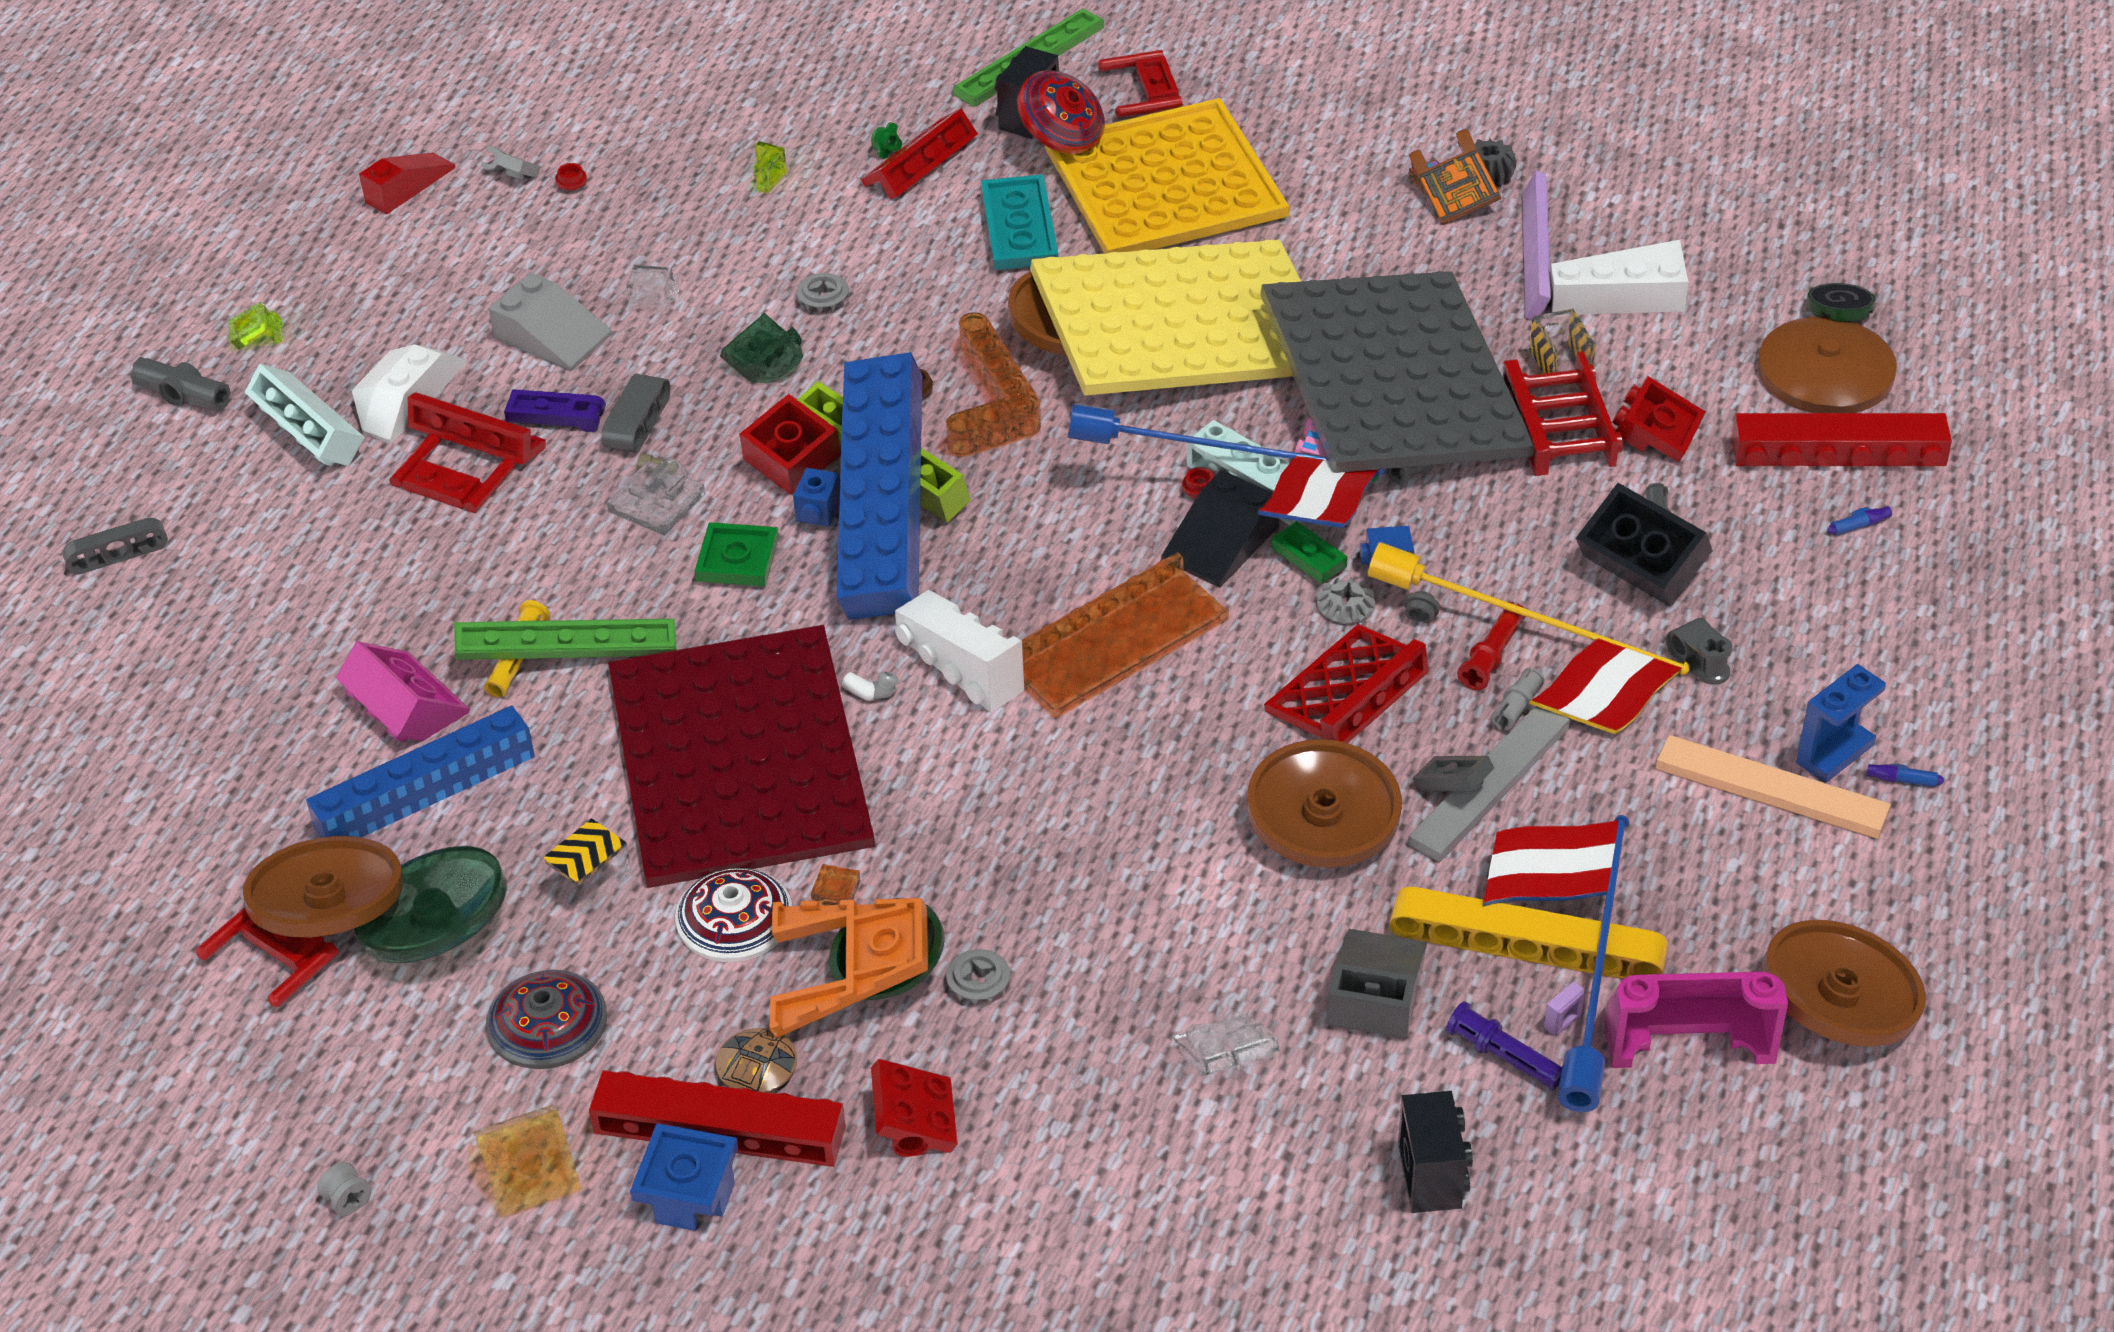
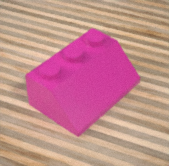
M356 641L336 676V679L347 688L346 694L354 700L361 702L367 708L366 713L372 718L381 721L388 728L387 733L399 741L406 742L407 739L424 741L467 715L470 711L467 705L408 651Z

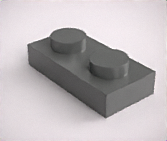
M1434 756L1412 779L1419 791L1472 792L1482 786L1484 779L1494 769V766L1489 756Z

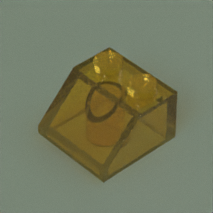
M553 1105L472 1131L501 1217L582 1189L558 1110Z

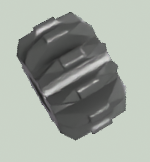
M1491 138L1488 141L1477 139L1475 147L1494 184L1501 187L1503 182H1511L1517 162L1512 146L1504 145L1503 140L1495 142Z

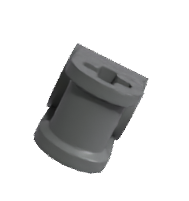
M1696 618L1666 634V645L1670 654L1683 664L1685 661L1688 662L1690 670L1701 681L1708 684H1721L1729 679L1730 666L1727 664V661L1732 653V643L1711 627L1705 619Z

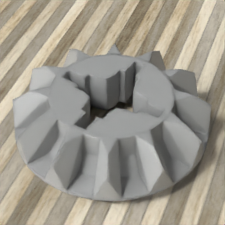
M820 273L802 280L797 287L796 293L800 305H805L808 311L816 308L821 313L824 309L834 311L836 305H844L845 299L849 297V287L847 282L838 275ZM823 289H826V294L820 296L823 293Z
M1336 577L1333 584L1324 583L1322 591L1318 592V608L1330 620L1340 623L1359 622L1370 616L1375 608L1374 590L1367 588L1365 581L1355 583L1352 577L1348 581H1342ZM1350 594L1349 601H1347L1346 605H1343L1342 599L1344 595Z
M975 949L961 953L951 961L947 968L949 991L956 993L959 1001L970 999L975 1005L978 1000L986 999L992 1003L995 995L1005 994L1006 986L1010 983L1008 963L999 954L989 950ZM972 970L979 974L981 978L985 977L984 984L978 983L976 979L972 980Z

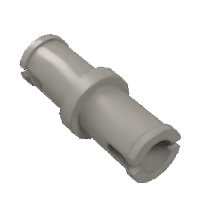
M1531 667L1526 668L1515 685H1511L1506 689L1503 694L1502 703L1491 715L1492 723L1498 729L1502 730L1505 725V731L1511 730L1521 713L1527 712L1532 706L1529 704L1530 700L1533 699V696L1545 681L1543 674L1539 670L1534 668L1528 677Z

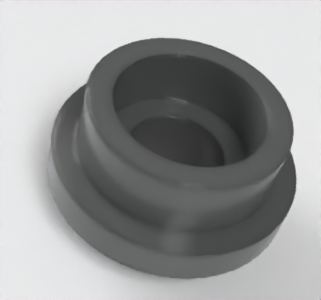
M1417 591L1405 597V614L1411 620L1429 623L1439 614L1440 604L1432 594L1425 591Z

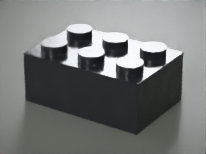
M1620 483L1615 485L1576 537L1579 548L1585 558L1669 607L1674 604L1713 551L1707 532Z

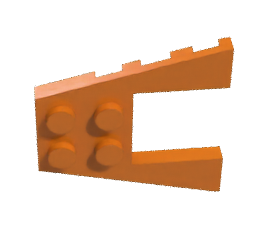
M875 899V904L858 905L854 900H840L839 905H820L818 901H801L800 906H784L782 902H774L772 934L777 943L846 927V979L770 996L769 1029L774 1037H781L928 971L927 906L923 899Z

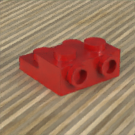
M1647 376L1639 387L1633 384L1623 400V402L1628 404V407L1622 405L1612 423L1617 426L1615 432H1620L1622 440L1639 451L1643 452L1648 445H1651L1679 462L1685 455L1706 411Z

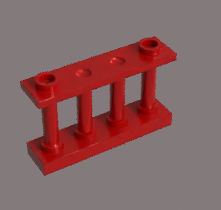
M1584 351L1577 352L1575 370L1527 375L1526 372L1522 373L1517 359L1504 361L1503 379L1534 445L1533 457H1528L1534 476L1548 475L1550 461H1554V458L1559 456L1603 451L1609 467L1616 466L1617 455L1623 450L1622 436L1620 432H1615L1596 384L1594 365L1588 363ZM1574 383H1577L1580 390L1579 393L1537 398L1535 395H1530L1529 389ZM1585 405L1589 415L1551 420H1544L1543 417H1538L1537 414L1538 411ZM1591 428L1595 429L1598 438L1553 443L1552 440H1547L1546 434Z

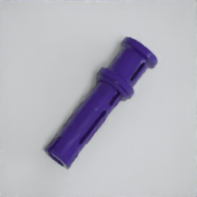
M1463 1001L1457 1006L1446 1026L1448 1034L1460 1035L1473 1043L1475 1050L1480 1053H1488L1490 1051L1518 1070L1549 1087L1551 1091H1554L1559 1086L1562 1066L1502 1031L1503 1027L1498 1020H1488L1473 1011L1470 1003Z

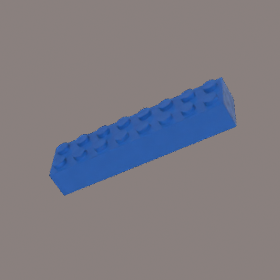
M911 352L844 362L837 599L849 620L895 614V610L919 596L922 374Z

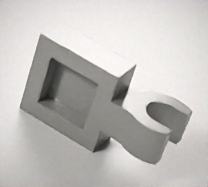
M487 146L486 150L494 154V160L490 164L482 162L481 166L484 169L497 172L505 167L507 168L506 175L521 180L524 179L525 175L534 178L538 177L541 166L508 155L502 149Z

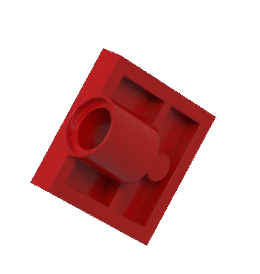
M878 1058L871 1067L876 1135L891 1138L893 1151L901 1157L920 1156L929 1149L950 1153L958 1145L951 1077Z

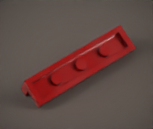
M960 108L940 118L860 180L866 187L879 181L889 198H896L972 140L978 133L963 109Z
M417 392L407 397L409 428L427 434L434 433L439 438L503 459L510 458L513 462L521 465L527 463L546 447V439L531 435V429Z

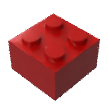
M789 393L739 433L743 460L791 495L795 493L806 468L823 470L840 456L837 429Z

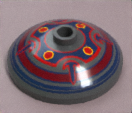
M543 970L530 973L508 984L492 1001L486 1017L488 1038L494 1050L502 1058L517 1066L530 1069H550L563 1066L585 1055L599 1041L607 1022L606 1003L597 986L579 974L564 970Z

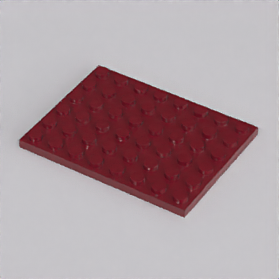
M824 625L608 662L647 888L696 880L723 869H757L876 847Z

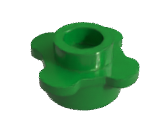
M889 122L886 127L876 128L871 136L872 147L878 151L877 155L881 159L888 158L891 152L898 151L902 147V140L897 134L898 126L893 122Z

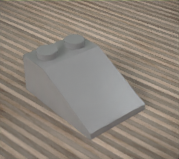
M532 272L527 274L488 308L494 338L569 371L574 370L612 335V330L557 283Z

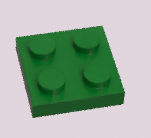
M709 522L694 570L696 582L766 587L779 539L778 527Z

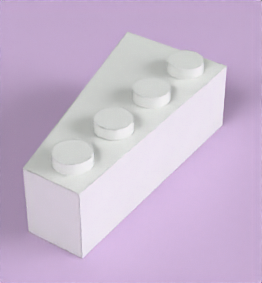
M1680 240L1552 263L1550 270L1551 299L1549 301L1551 314H1573V308L1577 314L1684 312L1689 281Z
M930 590L925 591L895 610V633L899 641L903 645H910L915 649L926 664H933L939 669L950 684H957L962 688L974 704L980 703L991 713L1024 692L1022 640L1015 636L1009 639L1002 637V629L993 624L988 628L982 626L978 616L971 612L962 615L956 604Z

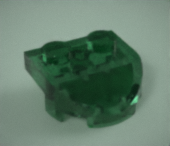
M763 313L722 349L720 357L747 380L756 383H772L785 378L798 368L803 358L802 338L793 327L786 332L767 314Z

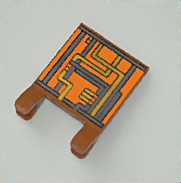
M1468 129L1456 132L1458 145L1462 153L1428 168L1421 150L1409 153L1411 166L1418 176L1442 225L1501 200V195L1478 153Z

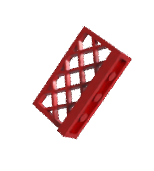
M1357 624L1264 704L1265 711L1322 739L1349 743L1429 672L1426 644L1413 639L1406 645ZM1360 638L1372 643L1369 646L1351 648ZM1396 654L1391 659L1379 661V655ZM1375 657L1374 662L1353 664V659ZM1349 660V665L1327 667L1334 661ZM1374 673L1366 680L1356 681L1355 675ZM1347 676L1352 678V682L1331 685L1329 679ZM1312 681H1326L1324 686L1304 688L1307 683ZM1351 693L1344 700H1332V695ZM1328 696L1329 702L1306 705V699ZM1302 700V706L1289 708L1282 706L1285 702ZM1327 714L1320 720V723L1308 718V716Z

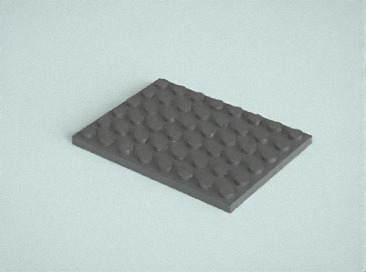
M1452 271L1262 284L1261 298L1334 473L1533 457L1534 445L1529 431Z

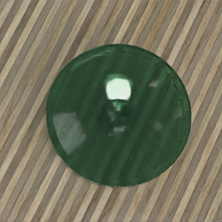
M454 846L425 853L401 865L403 888L396 902L382 915L362 926L354 928L364 950L371 957L382 962L396 964L411 963L438 956L470 939L494 917L506 896L507 878L496 857L478 847Z

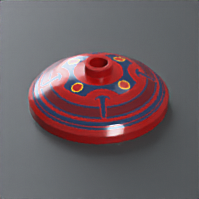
M1045 70L1034 73L1021 86L1017 98L1020 117L1028 131L1045 146L1062 153L1079 154L1093 148L1102 137L1105 128L1102 107L1090 88L1079 79L1060 71Z

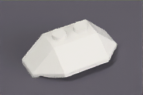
M415 344L390 350L352 390L363 435L392 444L408 427L407 397L417 392L435 398L467 364V360L437 349Z

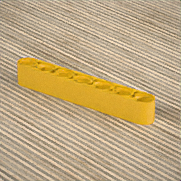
M1404 887L1397 893L1389 927L1398 937L1594 974L1602 921L1505 903H1495L1483 907L1484 899L1419 887ZM1610 923L1602 975L1624 979L1632 975L1663 974L1669 946L1668 940L1660 933Z

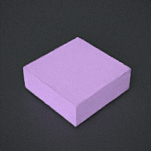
M1573 981L1547 1003L1544 1029L1552 1035L1558 1036L1582 1015L1584 988Z

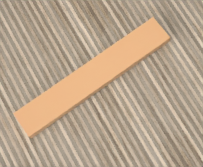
M1672 735L1668 736L1656 763L1657 770L1876 839L1880 837L1891 807L1890 803Z

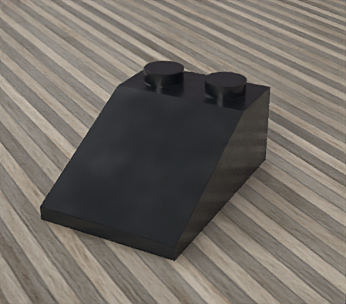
M1220 470L1201 489L1162 553L1161 560L1221 588L1279 528L1280 518L1257 515L1258 510L1269 501L1273 493Z

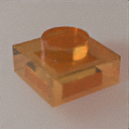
M822 864L811 891L812 901H818L821 905H839L840 900H853L861 881L860 871Z

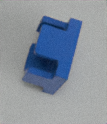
M657 1123L630 1189L632 1201L650 1204L653 1207L657 1224L694 1231L698 1225L697 1213L709 1216L714 1214L723 1217L735 1185L732 1164L738 1150L737 1138Z

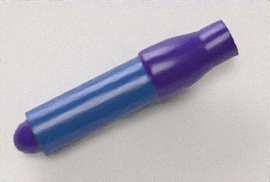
M1889 506L1874 509L1869 507L1857 509L1851 513L1850 517L1831 522L1827 527V532L1837 536L1865 526L1877 524L1891 517L1892 510Z
M1868 764L1867 776L1889 782H1902L1936 787V785H1941L1944 782V778L1938 775V772L1911 769L1902 764Z

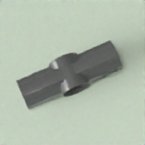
M139 357L133 363V370L130 374L133 384L159 392L165 401L176 406H181L186 401L221 412L228 405V399L231 394L228 384L201 376L200 372L193 365L185 362L173 367L149 358Z

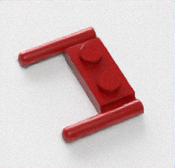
M1163 50L1106 58L1098 61V69L1102 72L1135 66V71L1147 99L1146 102L1117 106L1115 108L1117 118L1183 107L1182 98L1179 96V90Z
M431 433L389 479L392 486L398 488L403 486L407 491L460 509L465 507L467 511L476 513L515 468V462L510 458H505L484 483H481L480 478L425 461L441 441L436 434Z
M246 907L242 908L196 949L198 958L207 960L240 932L243 938L295 970L293 974L268 995V1002L273 1007L281 1006L339 954L337 947L331 942L326 943L322 936L290 937L275 934L259 927L250 919Z

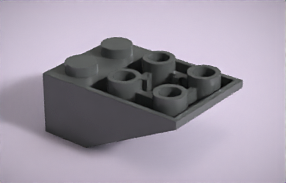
M1349 929L1335 964L1328 993L1327 1024L1407 1038L1427 942Z

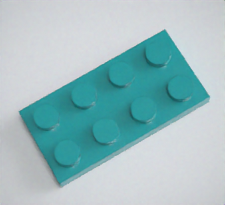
M1044 174L981 180V192L994 270L1031 267L1032 259L1059 257Z

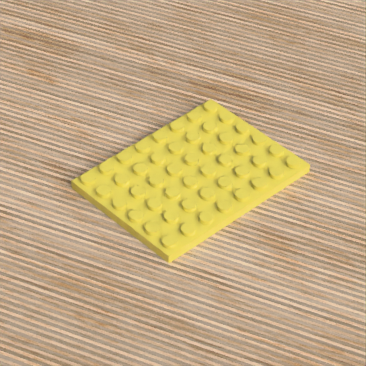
M1280 240L1235 242L1219 245L1206 244L1194 247H1172L1156 250L1143 249L1140 251L1110 252L1093 255L1080 254L1077 256L1047 257L1031 260L1030 271L1084 396L1294 377L1260 295L1262 284L1301 282Z

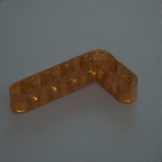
M977 312L963 315L959 320L961 351L993 402L956 412L947 418L948 451L957 457L971 456L1037 435L1041 430L1040 400L989 319L984 314Z

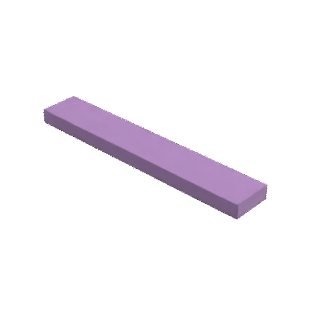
M1539 171L1534 172L1522 194L1525 318L1532 320L1533 317L1534 321L1540 318L1551 299L1547 176Z

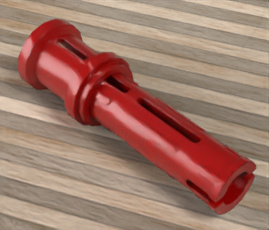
M1503 609L1484 640L1476 643L1471 648L1469 660L1462 663L1458 668V679L1465 687L1477 691L1487 687L1491 672L1498 669L1502 663V651L1526 616Z

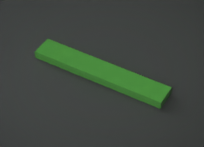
M1082 8L953 87V95L976 107L997 94L994 89L997 76L1003 73L1009 66L1012 58L1017 56L1025 46L1059 56L1104 28V20Z
M675 619L454 622L455 660L638 657L677 650Z

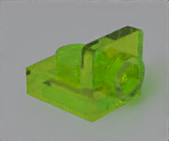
M758 141L755 144L757 162L754 166V176L756 177L757 190L769 194L788 173L785 149Z
M261 302L228 321L230 342L238 350L249 343L256 342L264 334L270 337L276 344L283 341L281 329L283 322L280 316L274 310L269 311Z

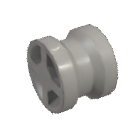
M341 1162L327 1169L317 1185L318 1193L325 1200L331 1201L333 1210L340 1216L351 1215L363 1207L370 1198L372 1191L369 1183L363 1178L357 1177L356 1169L348 1162Z

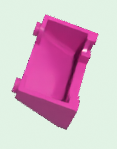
M1768 972L1628 976L1620 982L1605 1005L1604 1024L1611 1068H1632L1633 1057L1640 1049L1642 1051H1650V1034L1729 1032L1732 1049L1742 1046L1752 1052L1755 1064H1776L1788 1008L1785 986L1777 976Z

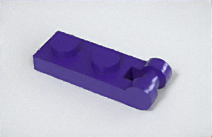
M512 389L504 414L506 422L579 427L584 432H595L600 424L599 416L603 414L606 403L603 398L596 395Z

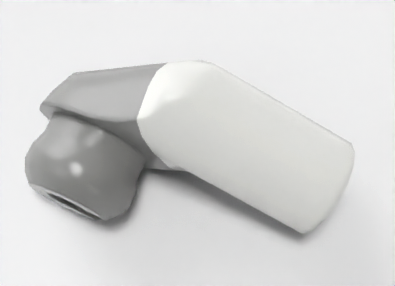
M885 671L878 675V681L869 682L849 672L842 681V688L866 701L888 698L897 691L896 684L898 678L894 673Z

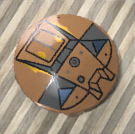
M752 1028L736 1033L723 1043L716 1056V1071L718 1079L722 1084L730 1088L744 1087L753 1091L774 1094L779 1087L790 1079L797 1065V1053L792 1042L785 1035L775 1038L770 1029Z

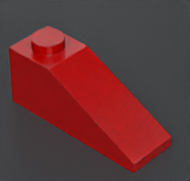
M433 152L381 158L359 173L365 203L387 215L455 169V164Z

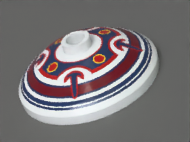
M749 868L723 869L700 878L684 892L676 907V928L683 943L701 957L718 962L746 961L767 953L779 944L772 934L773 903L782 902L784 906H792V902L786 888L767 873Z

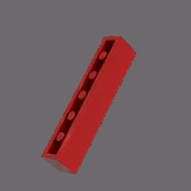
M1735 413L1731 437L1736 466L1753 467L1947 466L1952 444L1946 413Z
M602 1070L589 1107L594 1134L650 1141L655 1126L658 1123L737 1138V1154L835 1167L846 1128L843 1103L833 1102L829 1099H810L792 1096L787 1093L774 1094L753 1091L744 1087L730 1088L715 1086L707 1082L693 1083L673 1080L669 1077L656 1078L634 1075L627 1071L612 1072Z

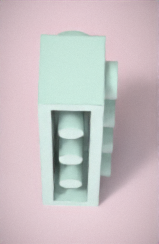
M259 364L244 393L256 402L262 411L273 417L281 428L291 433L299 444L308 448L317 460L329 466H333L334 463L345 466L350 465L364 436L290 372Z
M1215 420L1211 421L1193 436L1261 447L1259 444L1250 441ZM1187 443L1188 467H1205L1211 470L1214 476L1220 470H1223L1271 493L1274 492L1281 473L1289 465L1287 460L1280 457ZM1280 518L1281 521L1287 523L1288 525H1291L1294 522H1296L1294 520Z

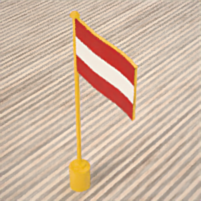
M1379 542L1371 559L1368 576L1408 591L1412 585L1419 586L1421 580L1594 640V642L1573 657L1552 685L1540 695L1531 699L1529 704L1606 732L1616 734L1622 731L1638 717L1660 688L1679 673L1680 675H1686L1690 671V665L1686 661L1684 664L1426 574L1424 573L1426 566L1420 564L1421 556Z

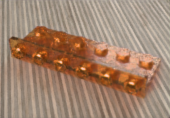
M1175 553L1022 639L1024 690L1057 719L1229 620V610L1183 571V557L1179 553Z

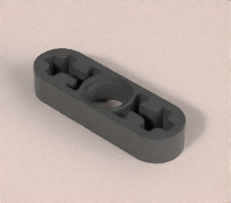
M144 518L73 540L64 547L62 554L67 569L71 573L80 575L161 550L166 545L168 537L160 520ZM153 533L152 537L147 538V534ZM134 538L135 543H131L130 539ZM112 542H124V545L118 550L109 551L106 549ZM99 548L100 554H96L95 549ZM84 554V558L77 559L78 555Z

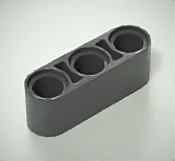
M638 373L633 374L603 425L601 438L604 447L633 453L640 451L669 401L671 388L668 379Z

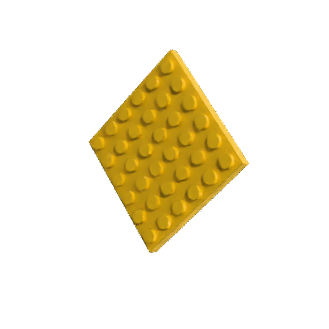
M1221 98L1106 124L1103 135L1097 144L1083 153L1067 154L1045 146L1046 152L1104 254L1140 251L1143 249L1154 250L1289 217L1290 206Z

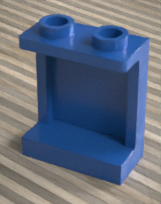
M1856 664L1809 700L1796 763L1824 783H1827L1873 747L1876 735L1858 723L1861 709L1885 691L1886 682L1859 664Z

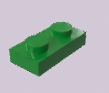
M1298 521L1271 538V548L1321 584L1347 567L1348 556Z

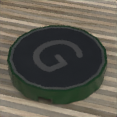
M1828 283L1810 289L1807 296V307L1816 316L1822 317L1823 312L1830 314V319L1833 321L1852 322L1863 320L1868 317L1869 312L1873 313L1876 299L1874 294L1865 288L1845 283Z

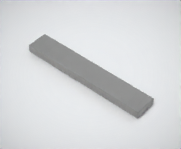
M1535 706L1487 755L1494 769L1484 779L1482 786L1472 792L1452 791L1409 835L1408 845L1440 863L1569 729L1570 719Z

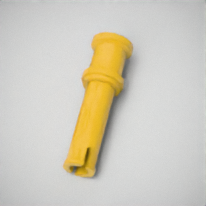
M526 600L519 607L520 615L517 621H549L551 614L542 603ZM498 659L492 673L484 684V690L490 696L505 697L523 659Z

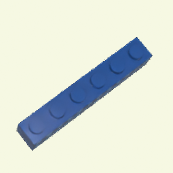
M513 705L307 798L306 802L313 827L320 838L331 836L362 838L534 758L535 754L530 730Z

